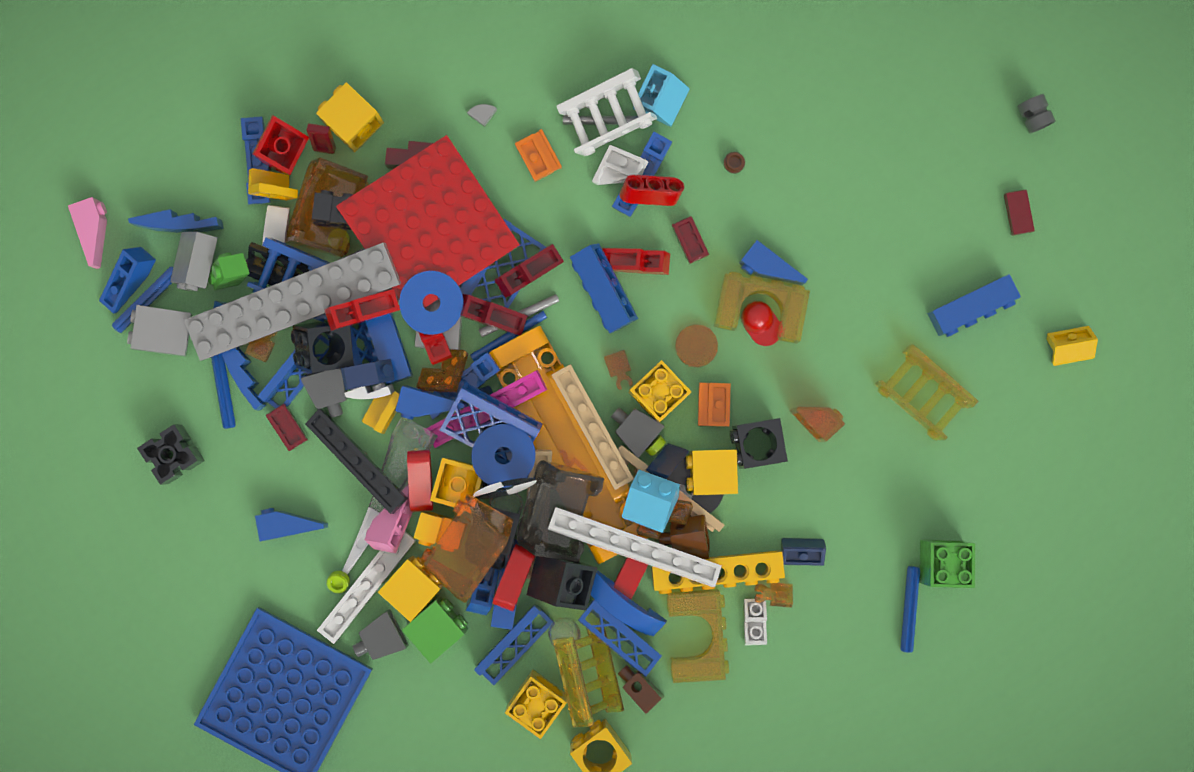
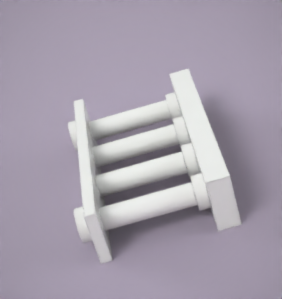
M631 68L556 106L559 114L570 117L581 142V146L574 149L575 153L584 156L591 155L595 152L596 148L639 127L640 129L652 125V121L657 119V116L651 112L646 114L635 88L636 81L641 79L637 70ZM622 88L627 89L638 116L637 119L628 123L616 97L617 91ZM604 97L609 100L619 125L618 128L610 132L607 131L597 106L598 100ZM584 107L590 109L600 137L589 141L578 115L580 113L579 110Z

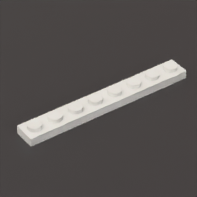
M555 507L548 530L714 588L716 586L721 565Z

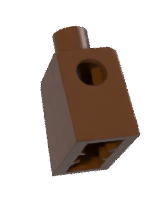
M705 515L672 520L670 532H659V544L672 545L673 549L702 559H709L710 540Z
M628 665L619 671L618 675L626 683L622 688L645 714L664 697L647 677H644L639 672L635 674ZM635 682H639L642 685L641 691H637L634 688Z

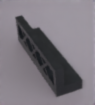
M253 242L249 245L246 264L250 273L248 276L259 280L269 256V249ZM255 252L260 253L264 259L255 256ZM281 254V256L277 257V261H280L284 267L275 263L267 284L273 286L282 282L289 264L288 256ZM301 262L297 269L306 273L309 272V265ZM295 271L293 277H296L301 274Z

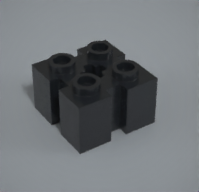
M327 190L315 193L312 212L314 226L351 230L336 206L354 194L343 193L342 197L333 196L334 192Z
M173 424L159 433L162 439L152 438L137 448L146 463L154 464L155 468L151 471L160 485L170 484L183 475L180 470H191L205 461L196 446L188 445L187 442L191 438L183 425ZM170 451H173L174 453L173 458L169 457V455L171 454Z

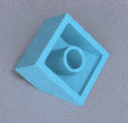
M638 470L630 486L622 518L663 533L678 501L680 484Z

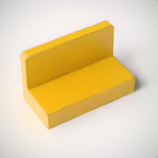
M255 168L249 169L248 194L285 201L298 198V190L289 188V175Z
M1090 326L1047 333L1046 340L1053 350L1052 364L1054 366L1095 358L1098 338Z
M394 391L392 394L374 398L362 422L374 428L373 430L385 434L396 414L395 410L400 393Z

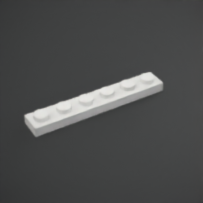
M405 531L396 554L379 551L317 631L333 644L336 643L412 547L416 539Z

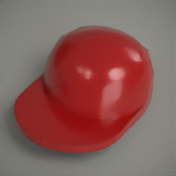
M754 301L743 309L741 322L755 343L761 346H770L780 339L782 334L781 323L767 303Z

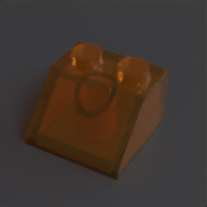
M795 407L790 410L792 415L818 442H827L845 425L842 421L844 417L835 408L832 410L826 407Z

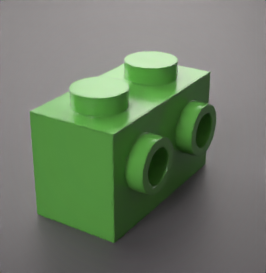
M224 253L218 256L211 266L208 282L210 285H213L214 290L238 286L250 274L244 254L231 255V253Z

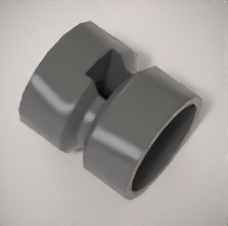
M1044 94L1028 99L1017 106L1021 116L1027 119L1025 125L1029 134L1056 122L1052 111L1047 110L1049 104Z

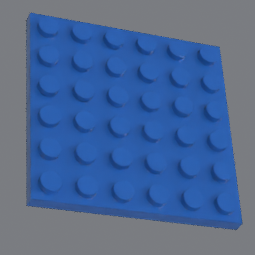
M258 607L194 725L280 772H318L373 668Z

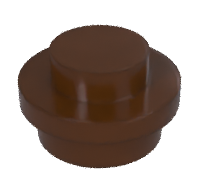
M731 152L724 159V167L730 173H739L745 166V159L738 152Z

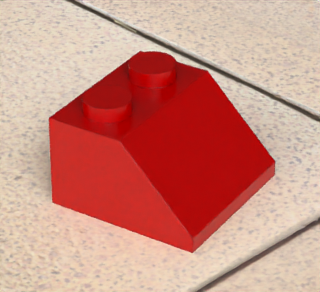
M272 115L252 154L274 170L291 175L309 136Z

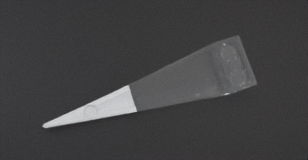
M401 417L392 432L381 470L401 491L408 485L407 451L430 450L438 435L411 419ZM372 496L360 531L342 570L347 575L368 546L364 539L373 519L384 509L374 496Z

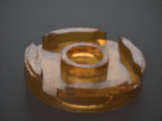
M692 325L680 332L676 339L675 350L682 363L689 367L698 368L707 365L714 359L718 350V342L711 329L703 325Z

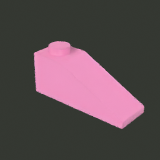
M91 197L68 205L88 266L99 269L101 268L107 219L105 214H107V210L102 201L100 202Z
M409 485L402 490L408 499L394 514H390L384 508L373 519L364 539L373 549L396 554L413 513L410 511Z

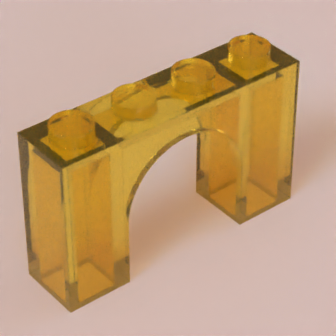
M729 272V274L724 275L714 327L735 331L743 300L753 294H764L774 299L780 309V323L776 340L795 344L801 341L810 294L809 290H805V287L801 285L784 286L783 282L772 280L771 283L765 282L763 278L757 276L745 278L737 272Z
M719 590L668 593L667 607L669 617L699 616L705 619L712 629L711 643L703 653L696 656L671 657L673 683L726 680L725 674L729 673L728 660H724V652L728 651L727 638H723V630H726L725 616L722 617L721 608H725L724 595H720Z

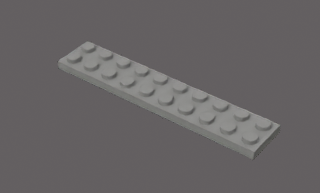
M384 242L185 319L184 323L198 357L202 361L325 314L324 309L377 294L401 284L387 245Z

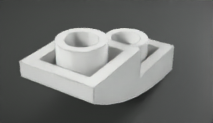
M273 205L267 206L263 242L265 237L286 243L290 208Z
M384 382L373 386L374 391L371 390L370 386L350 389V391L345 393V396L352 399H373L392 394L395 390L392 384L386 386Z
M744 599L745 645H767L766 599Z

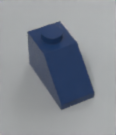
M391 359L341 368L345 390L395 380Z

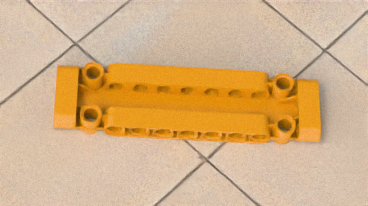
M535 327L489 352L500 368L496 375L503 388L508 386L504 382L506 374H514L515 381L538 370L548 389L513 408L542 423V427L533 444L535 449L552 451L551 480L568 512L645 539L651 537L653 533L650 528L622 518L623 508L630 488L628 484H625L616 490L614 489L553 379L552 374L565 367L558 359L542 327ZM545 353H550L554 359L552 363L544 364L541 360L542 356ZM587 543L598 564L618 555L617 553Z

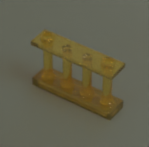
M913 344L909 345L902 352L906 355V361L887 383L883 380L875 383L879 388L877 391L885 398L890 397L928 430L926 433L933 440H946L948 436L942 430L961 408H973L979 401ZM912 366H919L923 370L921 372L922 375L906 394L901 397L893 388ZM934 379L939 384L938 390L920 411H917L909 402L928 380ZM950 393L955 398V403L936 425L932 424L926 416L945 394Z
M604 627V636L607 638L606 630ZM588 629V636L575 640L574 636L560 637L553 640L573 727H589L593 725L592 715L606 709V713L624 711L610 647ZM591 645L593 657L580 662L577 649ZM595 666L598 679L585 684L582 671ZM601 688L603 700L590 706L587 693Z

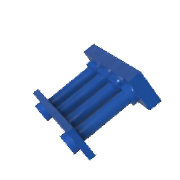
M265 237L262 246L269 248V256L259 282H248L247 286L253 288V293L268 288L267 283L277 257L281 256V254L289 257V264L282 282L293 278L296 268L301 262L309 265V271L327 265L330 262L274 238ZM326 313L314 317V319L324 322L327 320Z

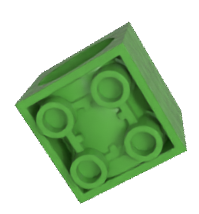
M920 540V583L929 587L975 588V543L956 540Z
M440 596L402 629L404 634L430 664L458 641L468 630L466 626L468 622L461 614L456 615L452 610L454 606L446 597L443 599Z

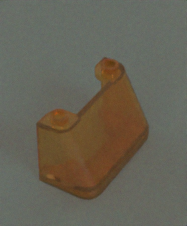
M321 157L312 160L307 167L285 241L339 258L346 255L350 247V243L347 242L348 239L345 237L347 230L335 227L314 226L312 221L315 193H320L321 190L334 192L333 196L342 197L343 193L356 194L369 185V182H367L368 176Z
M469 494L465 496L463 501L460 499L457 501L453 508L455 512L454 519L436 546H432L431 549L426 548L421 556V560H423L422 565L457 599L464 603L467 602L508 542L513 524V519Z

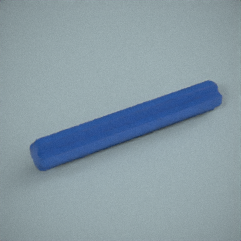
M172 266L112 323V327L117 332L122 333L131 324V312L136 310L137 305L149 307L172 284L170 282L173 271Z
M222 354L211 357L222 425L224 429L235 427L236 424L226 364Z
M908 566L900 649L907 653L913 652L920 578V568L915 566Z

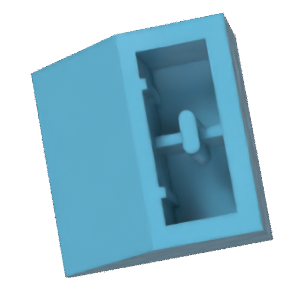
M652 64L638 95L646 114L651 112L657 116V121L672 127L690 88L671 72Z

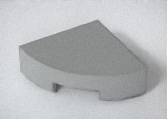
M480 104L471 108L467 114L485 127L496 113L497 108L488 104Z

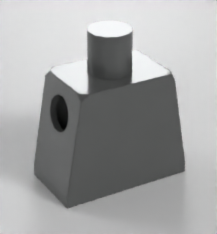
M341 369L309 373L301 377V381L317 409L327 407L331 418L343 414L340 402L348 399L345 396L348 390H345Z
M618 407L611 416L620 424L615 433L637 458L640 457L665 427L637 409H634L628 415Z
M389 609L359 632L362 641L354 644L352 647L357 657L368 652L372 660L402 651L409 644L392 611Z

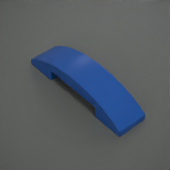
M263 117L241 118L248 181L249 169L251 168L270 171L269 166L262 163L252 154L265 130ZM246 183L249 205L271 202V198L248 194V183Z
M653 132L640 156L648 161L642 175L655 176L672 141ZM619 195L612 205L613 208L629 217L632 216L638 204L624 202Z
M487 352L472 363L470 367L433 393L456 399L465 382L478 389L497 374L500 368L489 352ZM444 412L430 414L432 419H435Z
M599 571L596 572L591 596L618 620L649 636H654L666 624L667 620L651 608L646 611L615 589V583Z

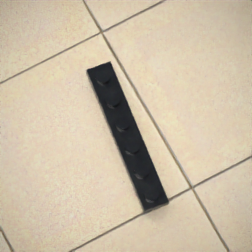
M318 409L305 423L390 514H394L408 499L323 409Z

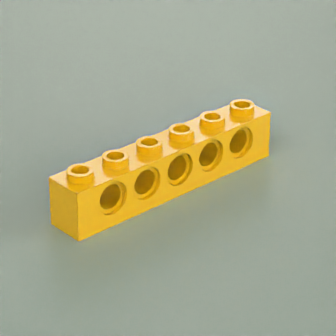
M780 550L716 556L704 559L721 565L723 575L717 579L716 585L723 584L724 588L736 587V583L745 582V585H757L760 580H766V583H778L780 578H785L783 555ZM761 562L765 563V572L757 574L755 571L756 565ZM737 565H743L745 568L741 576H735L734 568ZM651 566L654 591H659V594L672 593L671 589L679 588L680 592L693 591V587L702 586V590L715 589V587L713 588L680 576L678 582H670L669 574L671 572Z

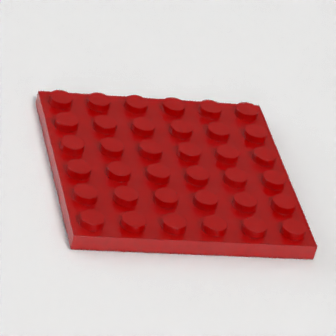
M447 135L336 206L364 249L386 243L401 281L400 285L391 288L394 289L398 299H400L401 291L407 281L418 273L438 271L451 277L459 286L520 245ZM434 294L425 296L423 307L426 308L438 300V296Z

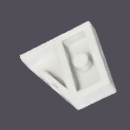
M609 145L592 182L596 185L624 183L629 175H642L648 161Z

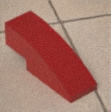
M602 248L613 271L669 275L670 253L666 251Z
M391 289L331 306L324 310L332 331L399 311L400 307L395 291Z

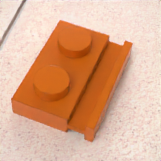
M542 129L515 143L534 182L562 168Z
M699 383L698 426L730 427L731 383Z

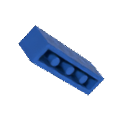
M599 243L591 244L570 257L573 269L579 274L583 288L589 293L592 305L599 312L602 324L609 333L618 331L638 319Z
M1010 274L927 314L938 336L945 334L946 337H949L959 332L957 328L962 325L968 328L978 323L976 319L984 316L986 319L997 314L996 309L1003 307L1005 310L1015 305L1014 300L1021 296Z
M390 313L365 321L367 328L364 329L368 341L372 340L374 349H371L374 360L391 359L395 380L386 382V384L390 385L414 377L393 314Z

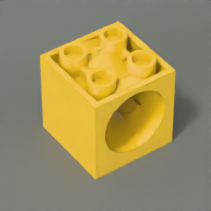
M347 82L343 86L339 85L334 90L333 96L328 101H323L316 112L322 122L329 126L330 130L354 153L384 124L379 113Z
M661 360L628 393L659 423L691 391Z
M737 450L689 452V456H686V469H690V478H686L687 491H691V495L738 494Z
M442 458L430 501L473 513L476 511L480 500L474 498L473 494L483 488L484 481L476 474L473 465L450 458Z
M414 556L408 558L378 591L385 600L410 622L420 614L445 586L442 582L444 578L436 571L432 573L426 567L428 564L419 556L417 558Z
M532 669L507 704L505 714L541 739L566 705L568 695Z
M606 718L603 721H600V719L589 726L590 730L584 735L581 732L571 740L573 743L570 744V755L582 772H622L632 765L631 753ZM595 740L609 742L615 748L612 753V759L604 764L589 761L586 758L587 745Z

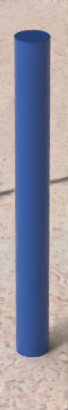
M544 311L528 319L525 322L523 332L545 320L547 316ZM507 332L470 354L475 362L487 352L502 346L518 335Z

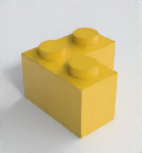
M424 511L420 514L414 538L418 539V543L431 547L433 544L440 543L442 544L441 548L454 551L455 548L459 549L461 547L467 522Z

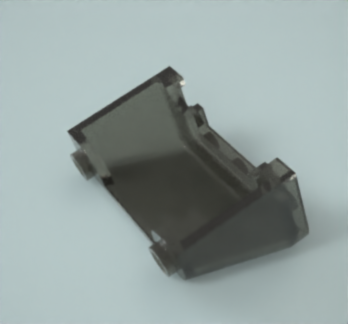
M542 460L537 464L533 476L536 479V483L530 487L517 530V542L534 556L579 562L584 551L583 542L548 530L555 507L583 517L588 497H595L602 491L604 478L596 474Z

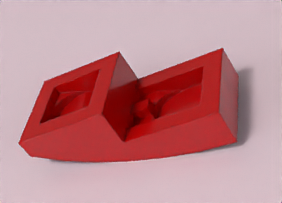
M418 332L432 365L453 357L443 333L429 335Z

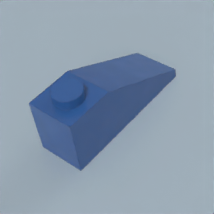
M756 240L739 262L742 265L741 269L750 276L753 274L757 277L803 285L808 280L758 240Z
M142 247L123 249L99 301L113 314L117 313L148 277L156 259Z
M406 385L401 387L395 411L401 413V417L413 420L414 417L450 411L456 399ZM460 401L458 404L459 409L468 407V403Z
M274 508L261 510L262 515L255 516L260 542L328 528V523L285 511L275 512Z
M482 542V544L488 547H498V545ZM482 562L476 564L465 611L482 615L488 614L492 608L499 573L498 569L491 568L489 564Z

